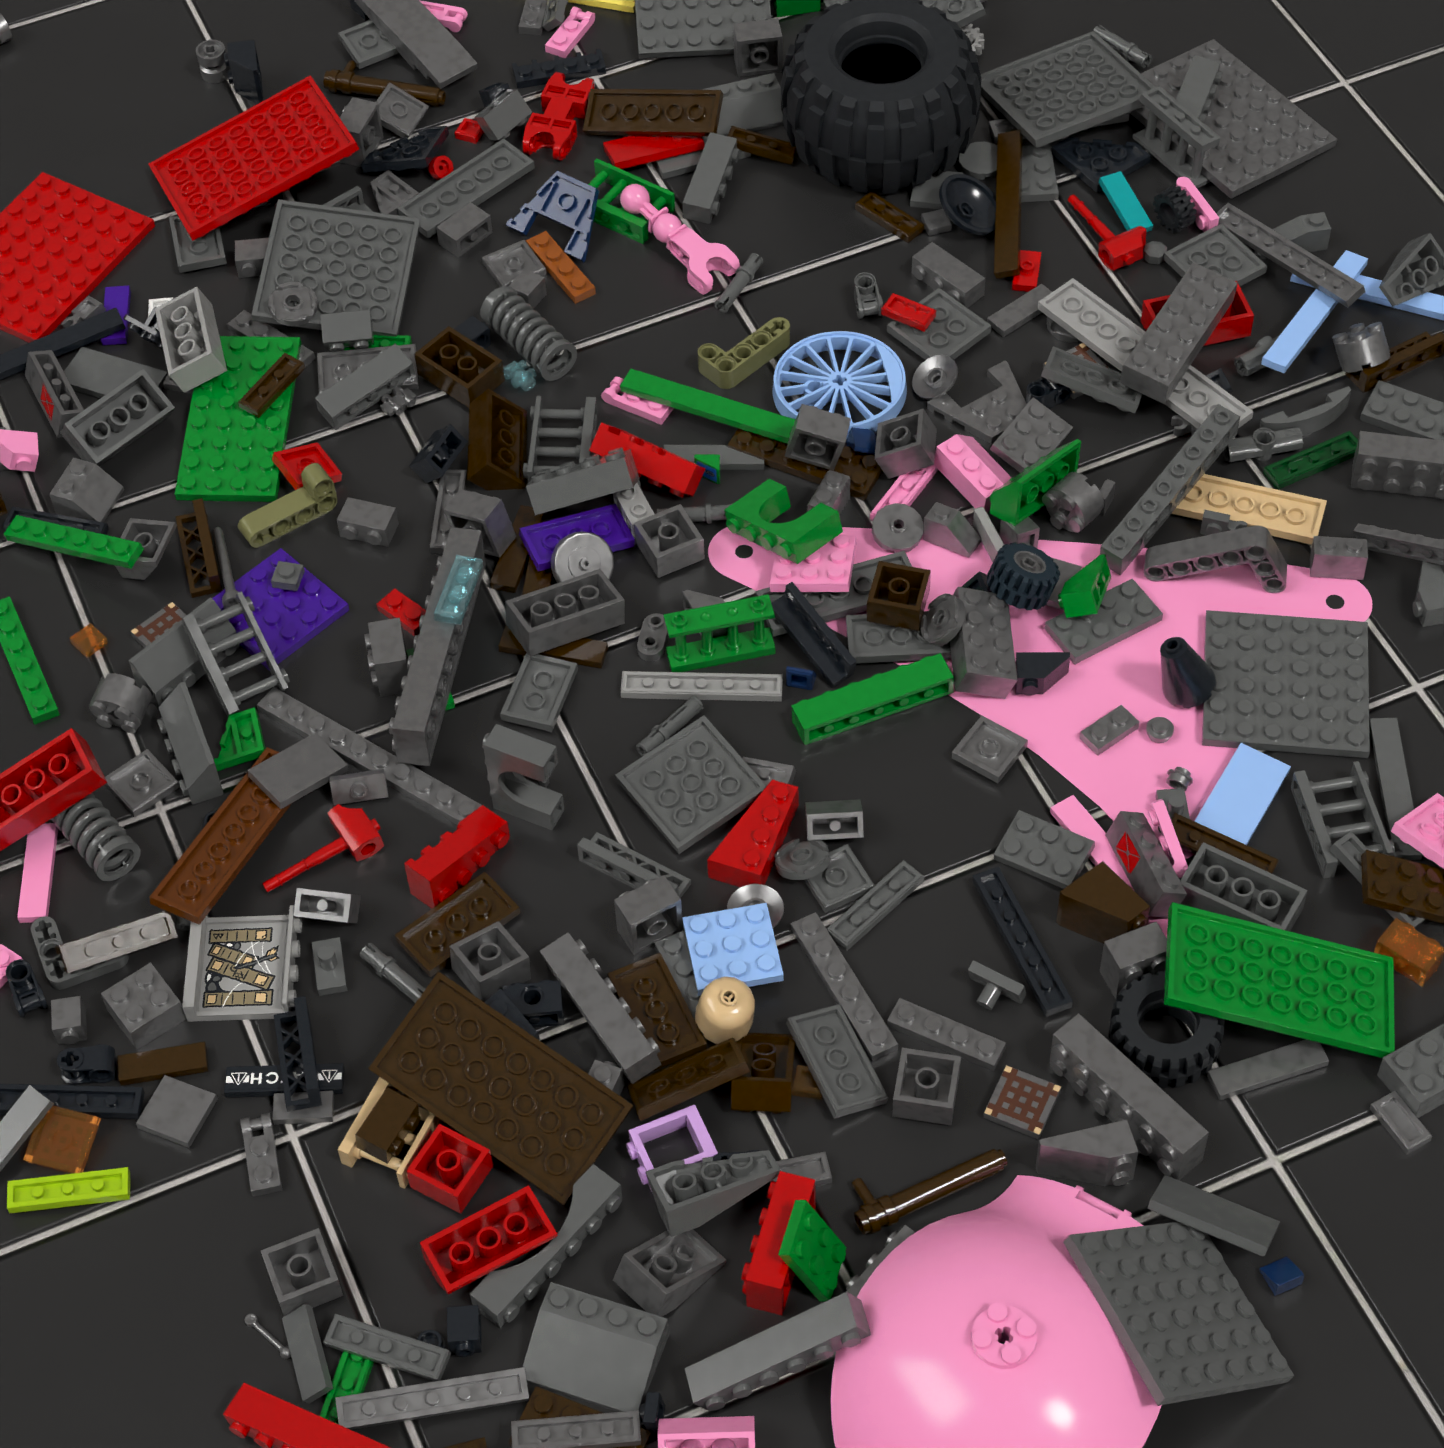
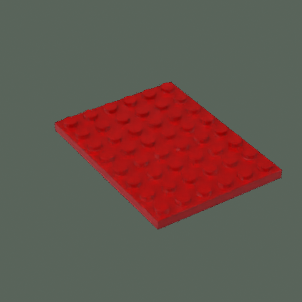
M310 75L152 161L148 165L193 241L205 236L211 230L225 225L233 218L247 213L253 207L267 202L273 196L289 190L293 185L309 179L315 173L329 168L335 162L351 156L355 151L359 150V147Z
M42 172L0 213V330L29 343L51 334L71 311L155 227L154 220Z

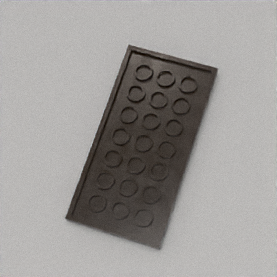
M439 971L368 1068L371 1072L417 1102L463 1136L490 1149L493 1157L563 1206L566 1205L573 1195V1185L596 1162L634 1107L627 1100Z

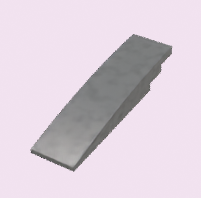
M354 0L382 34L388 38V41L397 48V51L413 70L418 69L426 79L431 78L439 88H443L477 69V62L419 0Z

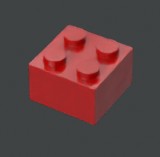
M439 1124L406 1172L410 1188L461 1214L493 1168L490 1149Z

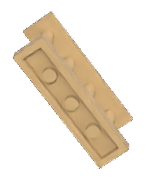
M379 1077L339 1146L338 1153L341 1163L349 1167H353L357 1158L361 1159L363 1157L396 1170L399 1186L405 1189L409 1183L406 1170L437 1126L443 1121L426 1109L418 1106L420 1120L424 1121V1124L418 1135L408 1133L405 1137V1144L411 1147L404 1160L393 1156L387 1164L358 1149L355 1134L386 1088L388 1087L395 1092L397 1090Z

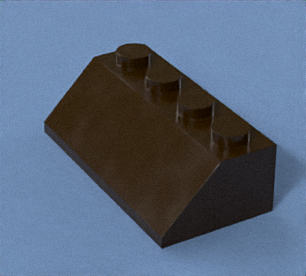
M488 388L469 404L467 480L487 491L524 489L526 487L523 466L526 463L527 411Z

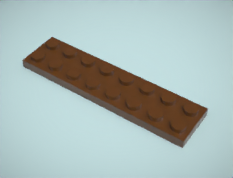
M267 747L252 767L279 752ZM247 772L150 895V904L200 925L291 804L280 809L248 777Z

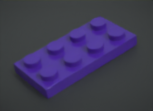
M616 504L519 528V536L538 572L551 568V558L556 545L562 538L571 533L589 532L596 534L607 542L612 552L631 548L635 545V539Z

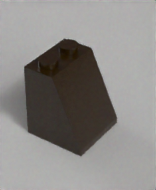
M1102 861L1060 891L1056 922L1064 928L1104 944V941L1146 926L1149 921L1150 906Z

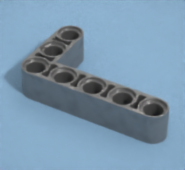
M1255 525L1150 547L1145 553L1144 576L1151 581H1163L1249 563L1265 591L1280 593L1286 588L1287 563L1269 530L1263 526Z

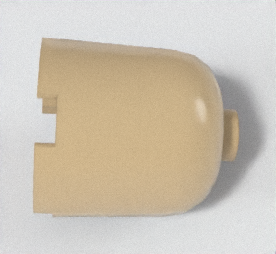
M725 976L714 979L704 988L696 1007L695 1022L707 1040L719 1044L730 1038H735V1041H738L748 1034L753 1023L755 999L751 989L745 982L735 977Z

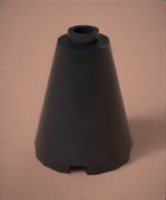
M1172 637L1164 641L1160 648L1162 690L1165 698L1171 705H1183V708L1201 705L1211 697V691L1214 686L1216 688L1217 682L1213 670L1183 638Z

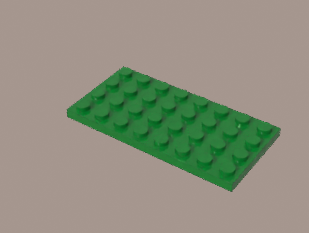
M219 336L227 371L193 388L175 497L176 500L190 501L203 498V501L273 502L277 500L281 471L272 461L273 452L285 450L296 379L260 418L241 409L238 402L284 353L299 360L301 340L300 337Z
M1174 902L1168 908L1165 1005L1380 1058L1395 1051L1393 957Z

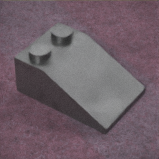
M1122 1120L1040 1139L1036 1160L1037 1173L1101 1186L1111 1184L1120 1186L1128 1183L1130 1180H1133L1138 1156V1149L1128 1121Z
M693 1229L673 1237L670 1236L667 1230L625 1253L613 1281L646 1312L662 1317L683 1303L725 1265L727 1260Z

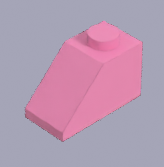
M0 429V463L9 470L35 472L39 456L37 433Z

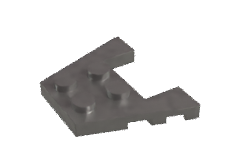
M1004 360L987 370V377L998 387L996 390L962 408L945 393L938 398L928 401L927 409L932 413L937 411L943 414L945 420L951 423L956 421L965 426L966 431L992 444L1027 404L1008 362Z

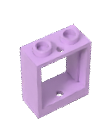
M695 1105L628 1130L630 1142L626 1143L630 1158L632 1160L637 1159L640 1165L637 1171L643 1185H649L646 1171L654 1169L643 1143L687 1127L699 1154L684 1159L685 1164L702 1162V1158L714 1157L718 1154Z

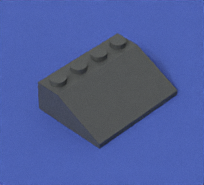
M551 1282L540 1307L523 1363L527 1383L616 1412L637 1410L640 1412L641 1404L644 1402L669 1337L668 1319Z

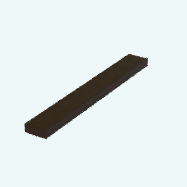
M1020 130L998 134L994 274L996 279L1020 275L1023 139Z

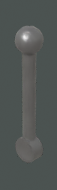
M250 1313L246 1315L244 1320L248 1327H254L280 1351L282 1358L288 1359L291 1357L289 1347H284L258 1323L255 1314Z

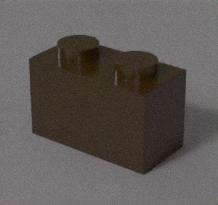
M387 1087L355 1134L357 1148L388 1164L393 1155L398 1156L405 1144V1137L409 1131L414 1132L420 1122L421 1117L419 1116L418 1103Z

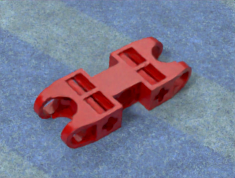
M555 72L541 94L542 111L544 114L532 112L525 126L523 136L524 154L531 155L540 148L548 147L553 149L554 160L562 161L568 155L577 138V125L574 118L585 119L590 89H595L594 79L586 78L578 84L569 85L565 83L564 73Z

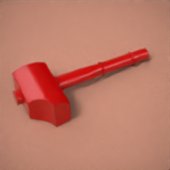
M1074 194L1069 196L1068 202L1074 207V210L1078 211L1088 222V225L1104 240L1099 242L1098 256L1108 269L1114 271L1143 259V250L1146 244V229L1144 227L1138 226L1115 236L1084 205L1083 201H1080Z
M337 804L327 814L340 838L263 882L264 889L268 893L280 885L283 886L282 884L307 870L309 871L310 868L325 862L346 849H349L357 862L373 856L384 847L382 838L378 833L381 830L375 818L369 820L362 808H345Z

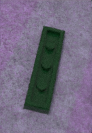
M1348 431L1264 467L1263 473L1273 486L1279 490L1353 458L1358 439L1351 431Z

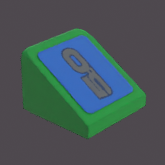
M694 455L695 464L706 468L702 477L720 484V455Z

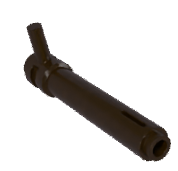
M352 60L347 63L343 71L336 69L327 70L324 75V88L334 93L342 91L343 94L347 95L355 93L380 97L390 82L426 105H444L446 93L441 88L355 75L353 71L357 65Z
M991 1149L891 1196L883 1195L877 1199L873 1197L862 1178H857L852 1182V1186L864 1204L859 1207L858 1211L854 1212L855 1222L862 1234H875L881 1231L882 1226L890 1227L898 1223L899 1219L1002 1172L1004 1167L1008 1165L1006 1156L1001 1149Z

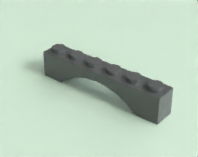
M593 1164L573 1185L570 1210L562 1228L557 1233L558 1237L554 1238L538 1254L523 1263L507 1269L490 1272L470 1293L472 1305H478L480 1313L498 1328H501L506 1322L513 1321L518 1315L520 1307L527 1300H532L538 1294L543 1282L548 1277H554L560 1270L561 1263L568 1256H573L577 1253L582 1241L588 1234L592 1235L599 1229L602 1219L609 1212L613 1213L618 1209L622 1202L621 1184Z

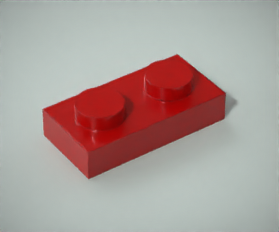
M394 588L377 603L378 611L389 619L400 618L401 627L413 636L420 633V617L425 615L426 610Z

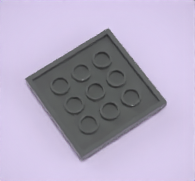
M705 715L615 774L619 784L678 854L752 805L766 788L764 782Z

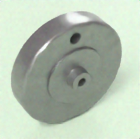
M575 532L562 538L556 545L551 558V569L557 583L601 569L610 580L614 569V557L611 548L600 536L589 532Z

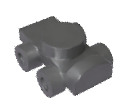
M396 386L393 389L395 396L391 397L389 394H384L381 398L383 404L380 407L390 417L395 413L401 415L407 409V406L413 407L415 405L417 395L408 388L403 390L400 386Z

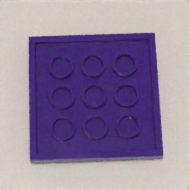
M282 548L234 582L238 592L242 591L244 597H250L255 611L252 613L277 665L349 611L348 603L306 568H304L305 572L298 591L272 588L271 579L278 561L300 564ZM225 589L212 598L221 611L224 610L222 597L226 592ZM243 614L228 619L236 633L249 628ZM254 637L240 643V646L251 655L261 652ZM266 661L261 663L270 671Z

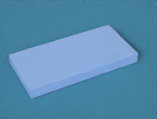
M1240 743L1195 822L1247 845L1287 777L1291 766Z

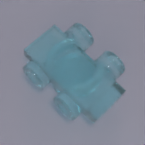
M520 360L518 363L513 361L503 368L505 379L511 378L514 388L520 386L524 391H528L536 385V380L534 379L536 372L533 368L525 371L528 366L524 360Z

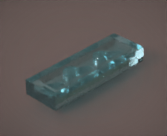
M456 555L434 612L435 621L461 625L483 567L482 559Z

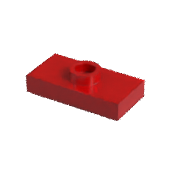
M1020 250V275H1014L1012 290L1029 292L1037 287L1041 252Z
M893 293L881 308V315L925 332L936 317V310Z

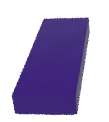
M129 285L105 287L104 307L106 311L117 308L126 329L102 338V345L127 344L128 322L123 318L125 314L129 316L131 297Z

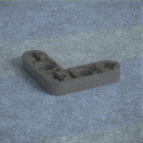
M47 916L39 917L31 925V933L46 977L54 989L62 990L118 970L128 963L129 954H125L104 961L102 964H95L89 970L80 969L66 973L60 954L53 958L45 956L49 949L63 944L54 919ZM46 927L51 938L45 940L42 929ZM60 965L63 977L58 979L54 967Z

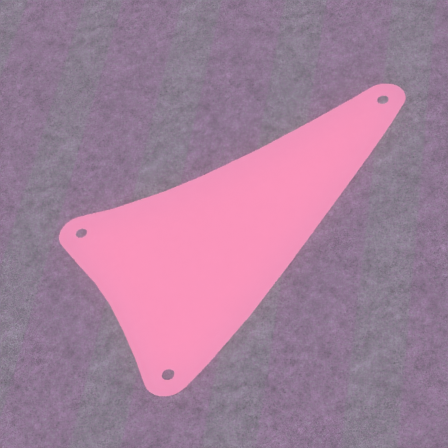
M728 527L719 531L712 538L708 547V557L712 566L719 573L755 591L770 587L775 558L774 552L766 550L764 547L750 542L736 533H732ZM842 527L843 532L839 534L856 536L857 545L854 564L894 553V551L882 549L875 542L872 529ZM923 536L918 546L911 551L905 552L912 567L931 570L930 592L924 611L930 610L928 609L929 604L938 596L945 593L953 595L957 587H962L979 571L987 575L993 563L982 542L969 558L925 541ZM1038 540L1037 549L1044 551L1051 558L1082 566L1083 569L1100 555L1102 544ZM740 545H749L753 549V554L748 558H739L735 554V550ZM1143 548L1121 576L1109 569L1111 580L1106 591L1133 578L1163 613L1162 621L1075 665L1070 660L1069 672L1044 694H1016L1014 685L1007 697L1002 699L955 691L954 686L953 693L949 694V696L978 714L1027 739V748L1039 755L1088 796L1113 821L1120 811L1144 813L1158 839V837L1162 836L1158 830L1159 825L1153 826L1148 810L1152 809L1151 802L1156 801V790L1174 789L1166 782L1169 776L1167 774L1168 770L1182 767L1191 773L1190 777L1193 779V783L1188 786L1185 795L1190 820L1195 821L1237 748L1202 745L1203 703L1192 708H1183V705H1171L1165 698L1162 690L1160 648L1163 642L1172 637H1181L1204 660L1206 610L1365 622L1372 612V598L1365 586L1355 579L1310 577V568L1287 565L1285 590L1280 593H1270L1263 589L1249 563L1163 581H1151L1144 576L1145 553L1148 548ZM1330 595H1338L1343 598L1344 606L1340 609H1332L1326 604V599ZM1008 604L1015 657L1016 652H1064L1044 629L1046 621L1064 613V610L1047 605L1038 610H1026ZM864 611V612H861V613H857V614H853V615L867 614V611ZM846 617L825 622L830 629L847 637ZM944 659L953 674L952 659ZM898 661L894 663L901 666L908 665L916 661ZM1122 705L1140 722L1139 728L1100 755L1095 754L1080 739V732ZM1164 717L1172 722L1174 733L1168 741L1156 743L1149 738L1146 727L1152 718ZM1182 849L1185 859L1195 855ZM1165 852L1169 861L1172 862L1169 852Z

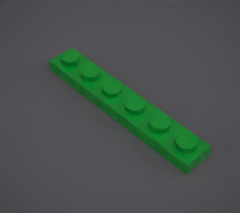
M19 515L15 516L3 534L7 541L132 569L144 550L140 542Z
M10 596L1 599L0 644L34 725L59 716L56 703Z

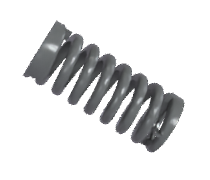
M499 287L486 297L480 309L482 320L494 329L522 358H525V361L532 365L544 379L548 381L557 380L570 371L577 358L576 347L564 339V336L557 332L536 310H533L529 303H526L521 296H518L512 287ZM502 299H504V301L498 306V308L496 309V311H495V313H494V309H495L496 305H497ZM562 350H564L563 353H562V355L560 356V358H559L557 361H555L554 363L548 365L550 362H552L553 360H555V359L559 356V354L562 352Z
M94 792L50 819L102 881H113L123 877L139 860L141 850L138 844L130 836H127L126 830L119 826L118 821L114 817H111L110 811L103 807L99 799L95 798ZM123 849V851L118 856L111 860H108L109 857L113 856L119 850ZM123 864L121 868L115 871L108 872L109 870L115 869L116 867Z

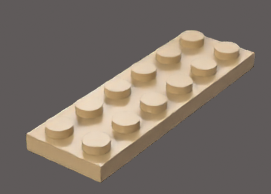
M1204 474L1172 514L1202 520L1204 510L1229 514L1230 520L1244 521L1248 523L1247 527L1259 525L1267 528L1271 536L1312 545L1313 537L1319 534L1327 500Z

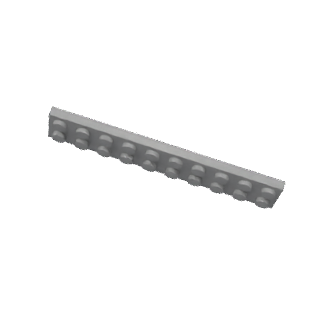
M1074 278L1038 302V309L1121 372L1123 364L1145 333L1143 329ZM1191 365L1165 403L1166 406L1197 429L1218 404L1240 416L1238 428L1251 420L1254 412Z

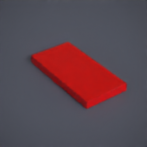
M632 135L603 142L604 151L611 163L620 169L703 150L705 147L701 136Z

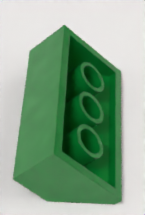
M1076 439L1051 451L1030 467L1025 468L1020 474L1011 478L1007 483L995 489L990 496V514L1016 526L1043 507L1042 496L1068 473L1077 472L1081 440Z

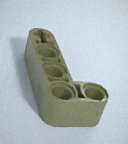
M782 317L773 318L727 352L712 343L701 345L698 348L699 372L722 389L735 387L790 345L789 321Z
M312 463L304 468L301 473L303 487L247 514L239 521L238 529L252 547H261L333 510L337 504L334 482L320 464Z

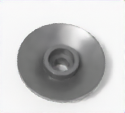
M935 355L926 359L919 365L913 375L912 387L914 392L923 399H935L944 395L952 388L957 379V364L947 355Z
M749 884L740 887L731 895L727 904V909L767 903L772 928L778 925L784 914V904L779 893L763 884Z

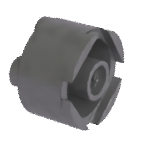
M1381 322L1372 323L1366 327L1364 323H1358L1349 327L1350 332L1339 333L1332 337L1340 365L1344 372L1363 370L1362 366L1370 364L1371 367H1374L1390 358V350Z
M1068 473L1042 496V502L1051 516L1050 521L1057 529L1064 528L1067 531L1078 533L1092 522L1104 508V499L1100 490L1095 484L1090 486L1085 481L1087 477L1081 473Z
M109 673L106 678L101 677L89 704V709L97 717L96 722L100 726L110 728L112 725H115L128 733H135L152 699L149 689L142 685L141 689L135 686V680L128 676Z

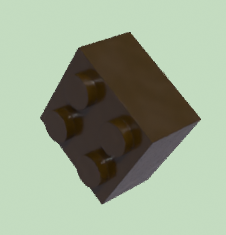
M879 561L867 600V621L919 631L930 592L931 570Z

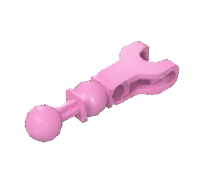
M631 184L623 189L620 201L624 210L631 214L641 213L649 221L648 232L653 233L660 242L667 243L666 248L687 268L688 283L699 293L704 295L712 290L713 277L709 271H720L727 276H732L736 273V270L740 267L739 259L727 246L720 243L706 242L695 231L688 228L687 225H682L677 216L668 213L669 209L667 207L658 211L650 204L649 192L645 187L639 184Z

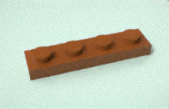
M547 231L526 240V243L544 265L546 271L575 304L596 294L595 286Z

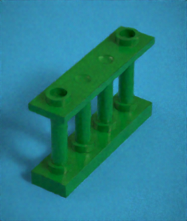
M597 158L594 160L595 177L588 185L597 189L605 182L613 187L601 200H597L593 222L644 244L649 239V221L643 215L640 217L634 216L625 211L623 207L617 208L610 205V203L626 186L639 184L647 189L650 203L658 211L661 208L667 207L669 212L673 213L675 211L674 193L617 168L610 163Z
M769 594L663 614L669 638L675 637L676 644L666 647L671 672H686L776 654L770 627L764 628V620L775 618ZM754 622V630L738 633V625ZM728 628V635L712 638V630ZM701 632L702 640L686 643V635Z

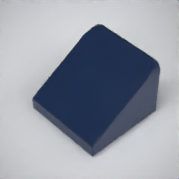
M852 427L846 441L847 445L854 451L875 455L876 437L874 431Z
M787 666V686L813 690L816 680V673L814 671Z
M1287 1256L1259 1269L1274 1296L1301 1285L1304 1279L1303 1272Z

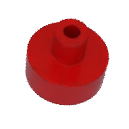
M447 156L434 157L429 164V172L434 179L440 180L453 172V163Z

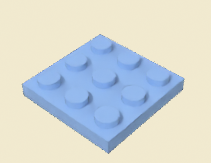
M767 903L682 917L698 996H701L704 988L714 979L724 976L735 977L745 982L748 987L784 981Z

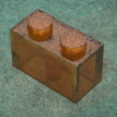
M1395 918L1377 940L1374 953L1393 957L1394 969L1423 987L1440 966L1444 956V947L1435 939L1428 938L1418 932L1411 924L1404 923Z

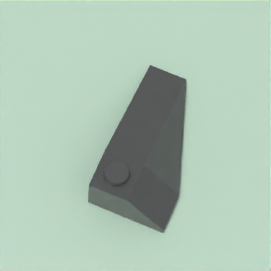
M1431 233L1409 241L1397 254L1379 288L1392 307L1444 285V252Z
M765 1150L733 1154L730 1159L713 1161V1157L702 1158V1162L685 1164L684 1160L673 1161L646 1171V1176L659 1214L670 1236L673 1237L705 1224L778 1177L781 1170L771 1152Z

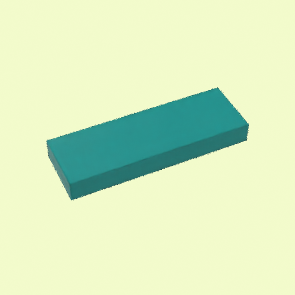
M1119 171L1100 177L1098 183L1126 230L1142 226L1146 229V232L1152 231V222L1122 172Z

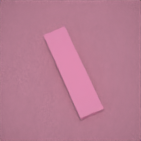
M931 465L900 475L872 510L870 520L873 521L877 512L886 505L898 503L911 506L938 471L937 467Z
M55 823L42 824L27 835L17 916L19 923H31L39 917H48L58 828Z

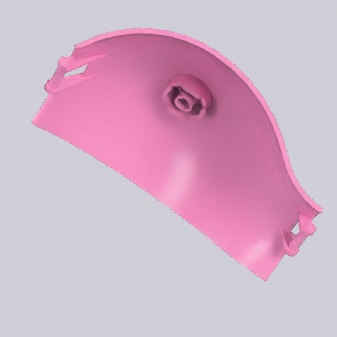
M1017 1175L1005 1192L986 1206L948 1216L925 1226L909 1236L879 1264L857 1296L862 1301L871 1335L861 1339V1343L856 1346L844 1347L836 1351L831 1385V1421L835 1448H1142L1155 1424L1162 1405L1158 1406L1063 1242L1072 1234L1143 1225L1131 1217L1132 1213L1128 1210L1122 1211L1084 1191L1083 1187L1078 1185L1074 1188L1045 1178Z

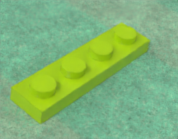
M128 1167L8 1181L7 1210L9 1214L130 1200V1171Z

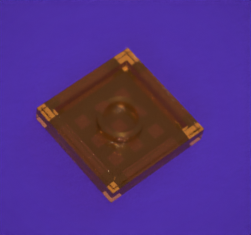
M52 1106L33 1130L23 1160L71 1174L84 1172L101 1119L97 1116Z

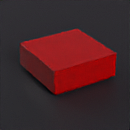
M464 118L455 131V138L477 144L484 131L477 121Z

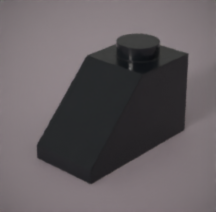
M1016 652V694H1044L1069 672L1070 652Z

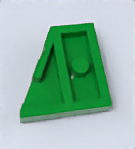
M255 707L229 715L226 731L220 741L221 751L219 757L214 759L217 771L257 759L266 749L258 712Z

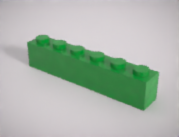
M941 653L934 656H926L914 663L901 665L894 670L875 674L871 678L859 682H852L834 691H826L822 695L808 700H801L797 704L791 705L792 722L804 745L949 695L953 693L954 676Z

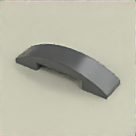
M1348 386L1329 393L1326 396L1325 404L1294 416L1287 417L1284 411L1262 418L1259 428H1269L1272 431L1300 427L1302 436L1316 432L1334 422L1346 410L1351 388Z

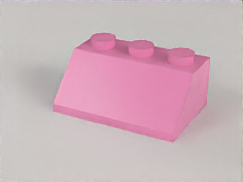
M956 434L936 448L934 465L975 509L983 507L986 512H989L992 492L1011 479L1009 474L973 437Z
M754 1416L659 1419L658 1448H755Z

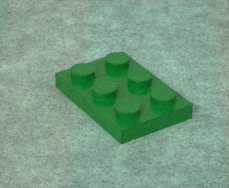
M795 1200L778 1255L820 1302H826L832 1298L833 1291L837 1287L838 1274L846 1256V1246L807 1200Z

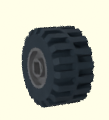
M1014 542L1005 544L999 549L986 578L992 593L997 594L996 597L1000 600L1003 599L1007 604L1019 609L1038 610L1047 604L1059 580L1060 571L1058 570V565L1044 551L1031 545Z

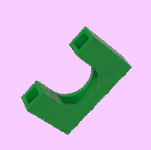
M771 479L766 480L724 510L727 519L726 525L732 533H736L748 541L754 542L766 550H770L796 564H799L843 532L838 510L823 503H819L793 521L770 523L791 508L786 486Z

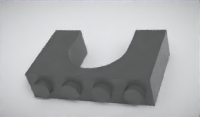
M496 724L491 733L485 735L482 742L493 808L553 830L565 810L563 794L532 783L522 775L546 783L558 764L557 747Z

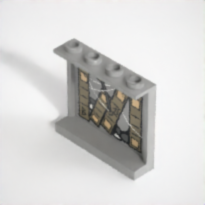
M290 905L289 915L205 917L200 925L191 922L182 1004L187 1022L274 1019L275 1014L291 1012L292 1007H295L294 998L297 997L296 990H293V984L298 982L299 978L298 965H295V958L300 957V941L297 940V933H302V918L293 916L294 905Z

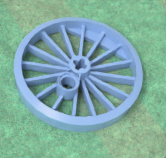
M832 331L807 337L791 346L782 355L775 368L772 394L779 413L782 416L795 420L798 415L796 410L801 407V404L822 409L830 401L832 402L829 412L834 413L836 404L842 403L845 417L851 418L847 404L849 400L866 420L853 423L851 419L847 433L848 438L852 427L870 429L876 432L878 423L896 418L904 406L907 385L905 370L901 360L886 344L861 333ZM833 350H846L840 372ZM851 351L861 352L860 357L847 369ZM829 352L833 370L817 353ZM809 356L819 368L802 361V359ZM870 356L878 359L877 361L859 369L868 360ZM794 366L808 374L788 371ZM882 368L885 370L884 373L871 374ZM782 381L804 383L801 385L781 387ZM888 382L889 386L878 385L876 383ZM870 393L891 396V403ZM804 394L803 397L790 403L784 398L785 396ZM859 399L883 411L873 415Z

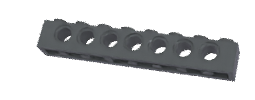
M1220 404L1216 406L1101 545L1100 555H1106L1109 569L1121 576L1237 435L1239 415Z

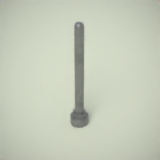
M215 527L213 529V537L226 591L222 597L224 609H227L237 604L235 597L238 591L235 588L223 530L220 527Z

